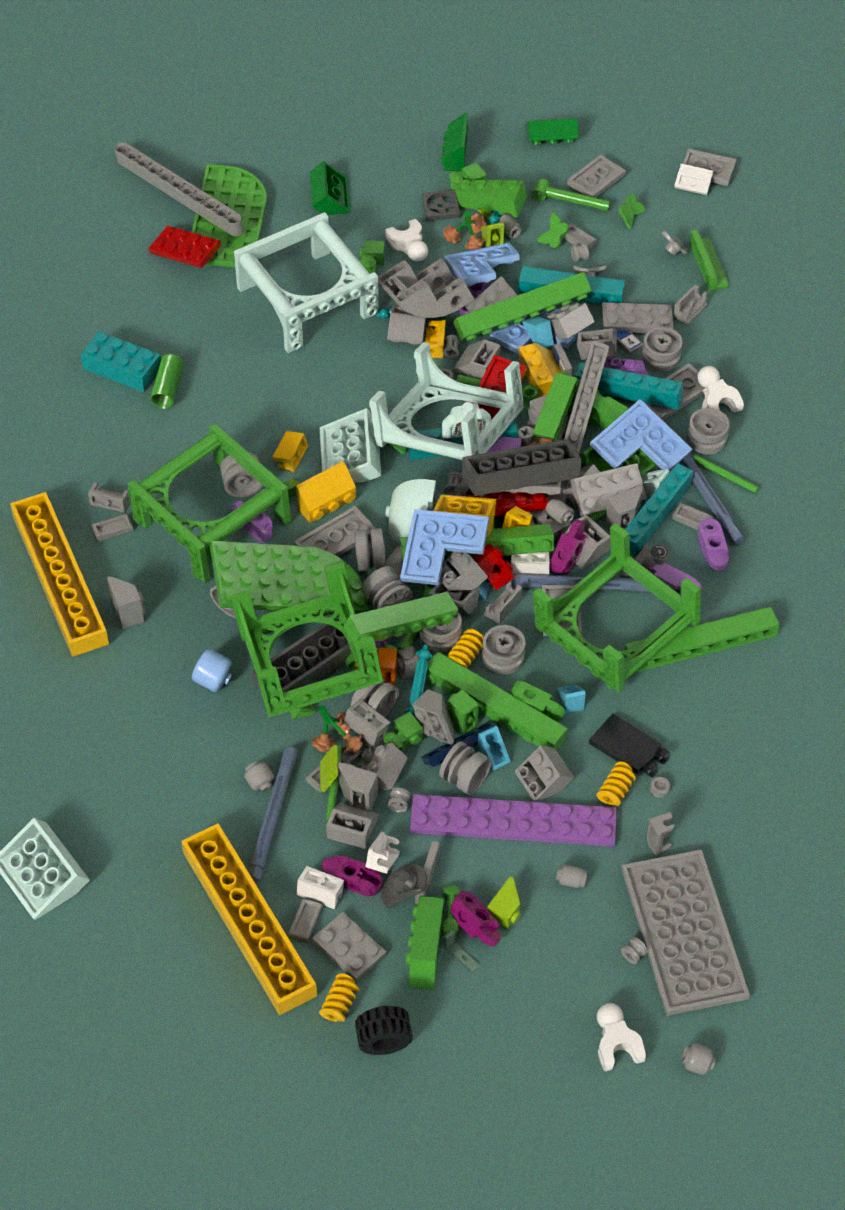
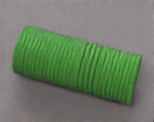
M167 354L162 357L150 397L151 402L159 408H169L174 402L184 365L183 360L174 354Z

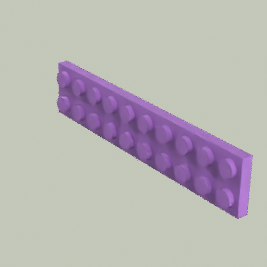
M413 794L410 833L615 847L616 807Z

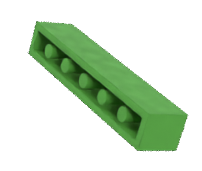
M444 592L351 615L346 621L344 630L352 643L373 636L374 641H383L389 637H399L405 633L417 632L420 629L433 628L440 624H449L454 620L458 608L449 593Z

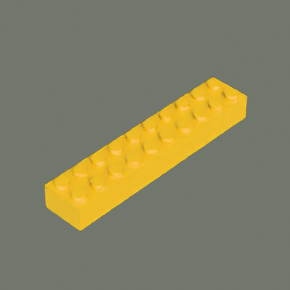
M40 493L10 503L14 521L72 657L109 645L106 628L47 493Z
M219 823L182 840L183 854L279 1016L317 997L315 981Z

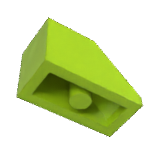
M503 222L481 226V238L485 239L484 247L504 243Z
M511 876L487 906V910L497 922L509 929L512 923L516 924L521 916L520 901L514 878Z

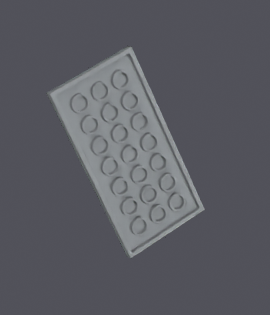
M702 850L622 865L623 877L643 942L648 949L647 955L666 1016L748 1000L750 994Z

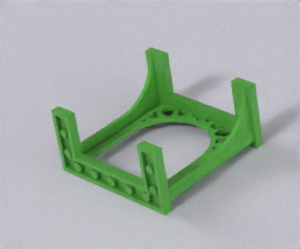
M215 423L209 427L210 434L139 483H136L134 480L128 483V495L131 499L130 506L133 510L132 517L134 521L146 529L152 525L151 514L156 523L164 526L165 531L169 535L172 534L181 546L184 545L188 549L193 569L192 574L196 579L202 580L205 584L211 580L209 570L212 561L209 546L211 541H225L234 532L270 506L273 507V515L284 525L291 522L288 487ZM212 451L214 462L219 467L222 460L230 455L266 487L227 516L207 522L193 521L179 515L172 508L168 498L170 486L175 478ZM154 493H162L164 496L162 498L155 499L151 495ZM195 527L201 528V533L198 536H194L191 533Z
M615 523L610 527V557L560 597L552 599L538 587L533 592L536 628L540 632L544 631L552 642L562 646L567 654H572L582 666L588 667L595 677H600L610 689H615L619 693L624 689V681L689 624L696 626L700 622L701 588L688 578H685L681 582V595L675 592L630 557L629 533ZM621 570L677 612L642 643L623 651H617L610 644L604 650L591 645L583 638L577 627V614L582 604ZM562 622H570L572 626L569 628H562L559 624Z
M343 562L324 567L330 595L256 617L249 590L230 596L242 641L246 643L257 675L268 718L383 682L373 636L352 643L344 630L348 617L356 613L353 608L354 605ZM333 614V615H332L331 617H329V618H325V617H324V616ZM304 623H325L339 629L346 637L358 670L283 693L276 667L272 666L270 660L271 648L276 639L288 629ZM271 632H275L273 635L270 636L265 635Z

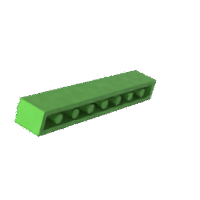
M581 272L459 316L453 323L460 340H467L469 342L476 339L480 334L486 336L491 334L494 329L499 328V330H503L509 327L508 324L522 323L527 317L534 318L540 316V313L544 311L547 313L552 312L560 305L563 307L567 304L571 305L572 301L577 299L578 301H583L588 298L592 290L585 273Z
M550 524L492 529L489 537H486L485 546L489 543L494 548L498 546L504 556L554 551V534ZM400 537L402 561H404L408 537ZM445 551L444 561L448 557H450L454 551Z
M768 607L759 608L748 613H740L729 618L724 617L713 622H705L694 627H686L636 672L775 637L778 635L780 624L772 608ZM645 639L626 644L625 650L639 645Z
M437 652L427 663V682L435 684L445 693L451 695L457 694L463 689L479 704V713H483L490 717L493 722L505 726L510 732L520 735L525 741L531 742L538 747L540 745L553 747L556 751L566 741L568 728L440 652Z

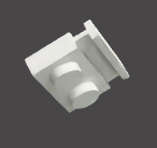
M680 164L674 187L707 196L713 171Z

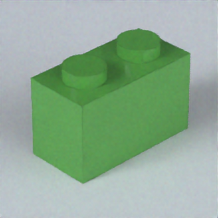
M463 689L457 694H452L447 701V709L453 721L454 729L460 735L478 727L479 704Z

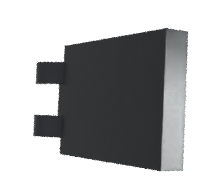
M613 713L589 739L590 745L617 762L627 763L636 774L643 771L653 778L658 773L656 770L658 765L651 760L655 758L662 764L669 760L667 756L670 752L665 748H661L660 742Z

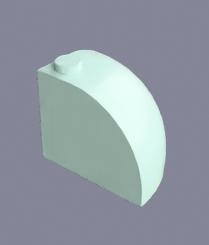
M415 479L406 481L397 486L393 491L390 506L386 507L385 516L389 517L388 533L395 547L400 545V537L409 536L414 509L434 510L436 505V480Z

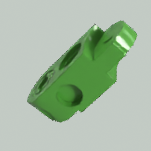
M516 681L510 690L512 696L554 721H561L566 713L560 704L551 700V694L526 682Z

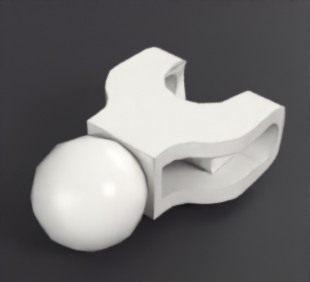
M417 219L408 221L409 229L399 231L394 227L385 229L386 240L392 249L405 252L415 262L422 261L427 257L428 247L422 241V225Z
M705 366L699 370L698 382L702 387H705L703 390L705 399L702 409L714 408L720 410L719 403H724L732 412L743 410L744 403L738 390L725 384L723 379L720 380L719 371L715 367Z
M614 1003L602 1005L598 1009L596 1016L597 1022L603 1028V1038L598 1049V1057L603 1070L610 1071L613 1069L615 1062L613 1054L618 1050H625L630 1053L635 1063L645 1062L646 1053L642 1038L637 1032L627 1027L625 1021H623L624 1014L621 1008Z

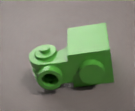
M477 163L462 168V171H454L449 175L450 187L452 190H456L460 180L465 179L487 180V174Z
M364 241L363 248L360 247V258H363V260L359 261L369 274L376 273V265L384 266V241Z
M411 712L393 720L394 733L389 732L384 736V745L393 743L403 752L405 747L417 745L423 740V728Z

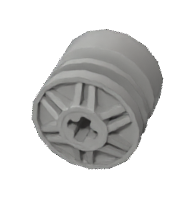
M389 566L374 571L368 576L362 586V593L373 604L375 609L411 601L413 598L411 589L405 582L400 580V576L395 569Z
M458 742L446 755L441 765L439 776L441 779L447 780L451 785L457 783L459 790L472 795L485 781L490 771L492 760L481 752L474 754V749L471 746L468 747L466 743Z

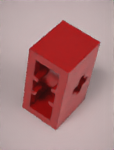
M489 543L484 547L483 554H474L471 557L488 576V582L497 591L514 578L511 572L513 568L507 560L504 562L502 559L504 554L498 546L494 548Z

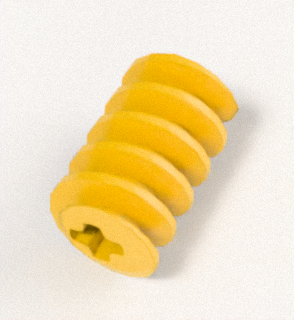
M467 629L448 653L447 657L465 668L469 667L471 661L479 654V650L483 649L484 637L474 629Z
M617 762L600 787L599 792H597V798L605 804L619 806L621 800L625 798L624 794L628 793V788H631L632 782L636 780L633 769L625 762Z
M342 973L336 975V980L332 983L329 994L326 996L322 1009L319 1011L323 1018L335 1022H344L346 1020L344 1015L349 1014L347 1007H352L353 1003L351 1000L356 999L354 993L359 992V987L355 985V980L352 977Z

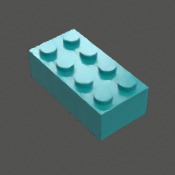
M98 331L81 353L83 369L142 392L146 391L157 376L161 362L160 354Z

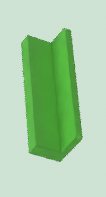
M692 230L690 245L709 291L728 288L729 283L710 238H701L698 230Z
M560 373L555 374L533 430L534 435L550 438L552 442L558 440L578 388L576 377Z

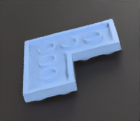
M509 242L444 256V261L456 278L460 277L467 286H473L479 282L488 283L496 279V272L492 269L493 267L504 263L512 264L514 261L520 260L519 253Z
M557 308L556 310L547 313L546 311L541 312V315L539 317L547 319V315L553 312L557 313L560 311V309ZM523 323L508 324L509 327L503 330L497 328L490 334L491 341L518 355L519 347L528 345L532 341ZM578 333L570 338L560 340L552 334L553 342L560 343L568 349L578 338Z
M641 399L589 444L614 469L621 466L641 449L661 469L667 468L670 471L692 451V448Z
M414 509L400 580L403 582L439 585L445 551L483 554L490 521L489 517Z

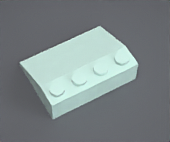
M367 408L320 427L322 472L343 461L354 483L367 482L382 476L380 448L376 446L372 413Z
M33 818L0 851V874L34 920H37L76 895L90 881L50 826L39 819Z

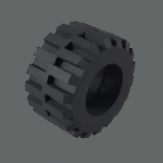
M380 1006L363 1012L355 1020L358 1045L360 1050L366 1054H391L406 1048L412 1042L413 1035L409 1014L404 1008Z

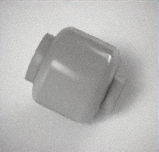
M255 761L246 767L244 777L253 791L261 790L264 792L272 786L271 782L274 779V774L265 762L259 763V761Z
M697 1043L686 1046L681 1058V1062L684 1063L686 1070L699 1075H704L708 1070H712L716 1058L713 1057L712 1049Z

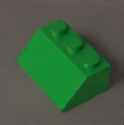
M468 113L462 114L449 123L448 130L444 131V141L446 142H443L442 152H445V154L441 155V164H444V171H462V168H464L468 138Z
M578 118L528 121L525 123L527 140L532 142V145L542 144V141H548V144H556L558 140H565V143H573L574 139H578Z
M322 161L310 171L312 207L321 213L325 212L327 215L350 213L347 176Z

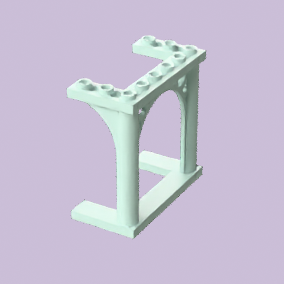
M325 212L234 251L238 290L242 292L256 285L260 288L272 304L281 321L284 333V348L287 353L303 347L302 322L360 297V316L363 319L379 313L378 276L375 272L369 274L331 228ZM311 237L312 257L316 260L330 254L331 251L341 264L342 275L338 283L326 292L312 296L295 295L279 287L258 259ZM346 280H352V282L348 284L344 283V281ZM298 301H303V302H304V303H302V304H300V305H298V306H295V304H296Z
M423 342L414 352L418 383L388 415L386 394L383 391H378L369 402L376 446L384 447L386 443H391L462 460L466 456L487 453L524 408L519 362L512 361L504 371L507 393L457 382L445 375L431 357L430 344ZM430 394L434 395L432 398H427ZM441 400H464L501 409L480 434L477 412L469 411L461 421L464 445L421 435L411 425L412 418L418 410L430 403Z

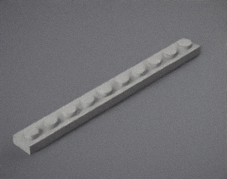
M592 341L590 344L563 439H567L578 455L609 349L608 345ZM562 480L560 494L547 495V498L550 501L556 499L565 503L567 496L562 490L568 485L570 480Z

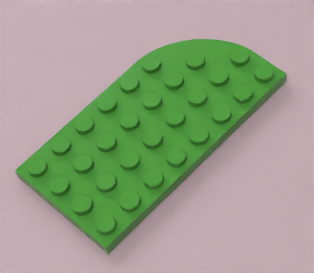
M207 164L201 190L240 214L244 232L239 236H232L197 213L195 214L192 232L220 240L221 246L206 263L207 266L235 268L234 251L260 240L267 205L266 190L256 176L244 169L234 166Z
M211 541L209 545L220 608H233L230 596L248 590L254 610L277 611L330 595L324 567L343 562L355 613L359 614L369 611L367 598L362 593L363 583L359 576L345 561L328 551L309 546Z

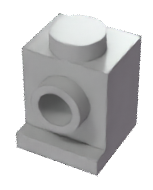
M413 645L398 650L397 671L402 680L414 676L419 657L416 655Z

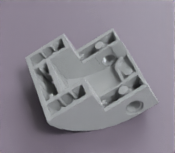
M441 258L417 274H414L410 265L403 260L378 276V284L398 306L406 312L419 317L435 318L445 316L464 306H468L475 300L466 283L460 277L456 279Z

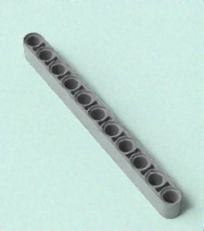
M123 142L116 144L114 150L120 165L230 235L239 236L244 232L240 214L129 144Z

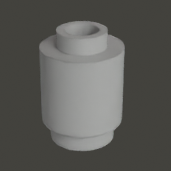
M506 214L500 218L499 223H504V233L508 237L514 239L521 234V226L512 214Z
M552 499L546 506L548 515L560 524L565 525L573 520L574 510L562 501Z
M563 864L562 868L558 867L556 880H560V885L577 889L579 887L584 888L587 871H583V868Z

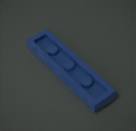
M488 721L454 739L452 745L446 743L421 756L423 763L432 767L442 764L443 759H445L455 744L464 742L468 747H474L477 745L478 734L493 726H497V724Z

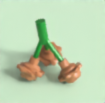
M465 211L464 222L459 227L449 225L443 229L446 241L453 244L460 242V230L464 226H468L470 240L467 241L465 248L470 250L482 248L485 239L476 237V234L481 232V226L486 225L484 216H480L478 213L471 216L470 211Z
M324 705L318 707V711L325 722L321 736L317 735L316 738L311 740L313 746L320 752L329 751L333 745H336L334 739L328 737V724H331L334 730H337L346 742L344 753L349 751L356 753L363 745L361 742L363 735L351 736L349 734L351 728L344 723L347 711L344 713L339 712L338 716L334 718L331 717Z

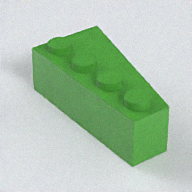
M465 179L460 180L455 190L460 207L475 210L483 208L486 212L494 210L499 211L501 215L510 213L513 217L517 218L527 198L523 180Z
M565 371L562 372V374L569 375V373ZM597 390L588 423L606 429L626 412L628 407L609 396L603 397ZM576 393L567 415H571Z
M419 896L418 904H414L413 917H416V920L411 921L410 932H413V935H409L408 948H411V951H407L406 964H410L409 988L434 990L444 898Z

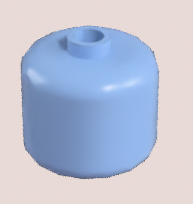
M207 649L203 652L193 670L192 680L212 692H218L224 684L228 685L233 676L231 674L233 662L224 655L212 649Z

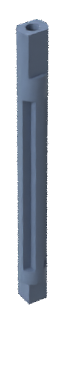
M688 454L680 461V464L694 471L692 482L723 529L729 533L736 546L741 545L744 539L736 528L734 520L691 455Z
M513 574L514 578L509 582L512 583L511 587L519 585L524 588H542V585H576L585 577ZM622 577L610 579L599 589L650 592L635 579Z
M293 747L284 750L248 869V873L254 882L261 879L298 755V750Z

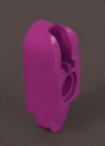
M576 519L572 523L567 534L562 533L550 562L549 568L551 571L558 574L568 573L574 568L576 561L578 562L587 539V535L583 534L585 527L583 521Z
M338 855V858H327L322 862V872L343 879V888L368 897L377 895L382 889L381 873L365 867L366 863L340 855Z
M460 891L453 900L450 910L457 919L456 922L472 939L478 937L483 943L492 947L496 946L501 940V933L497 930L500 924L474 894L468 891Z

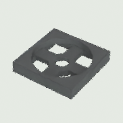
M455 190L422 193L427 221L460 217ZM443 198H452L453 202L446 203L443 201ZM436 199L435 204H427L428 200ZM442 204L444 207L439 208L438 205Z

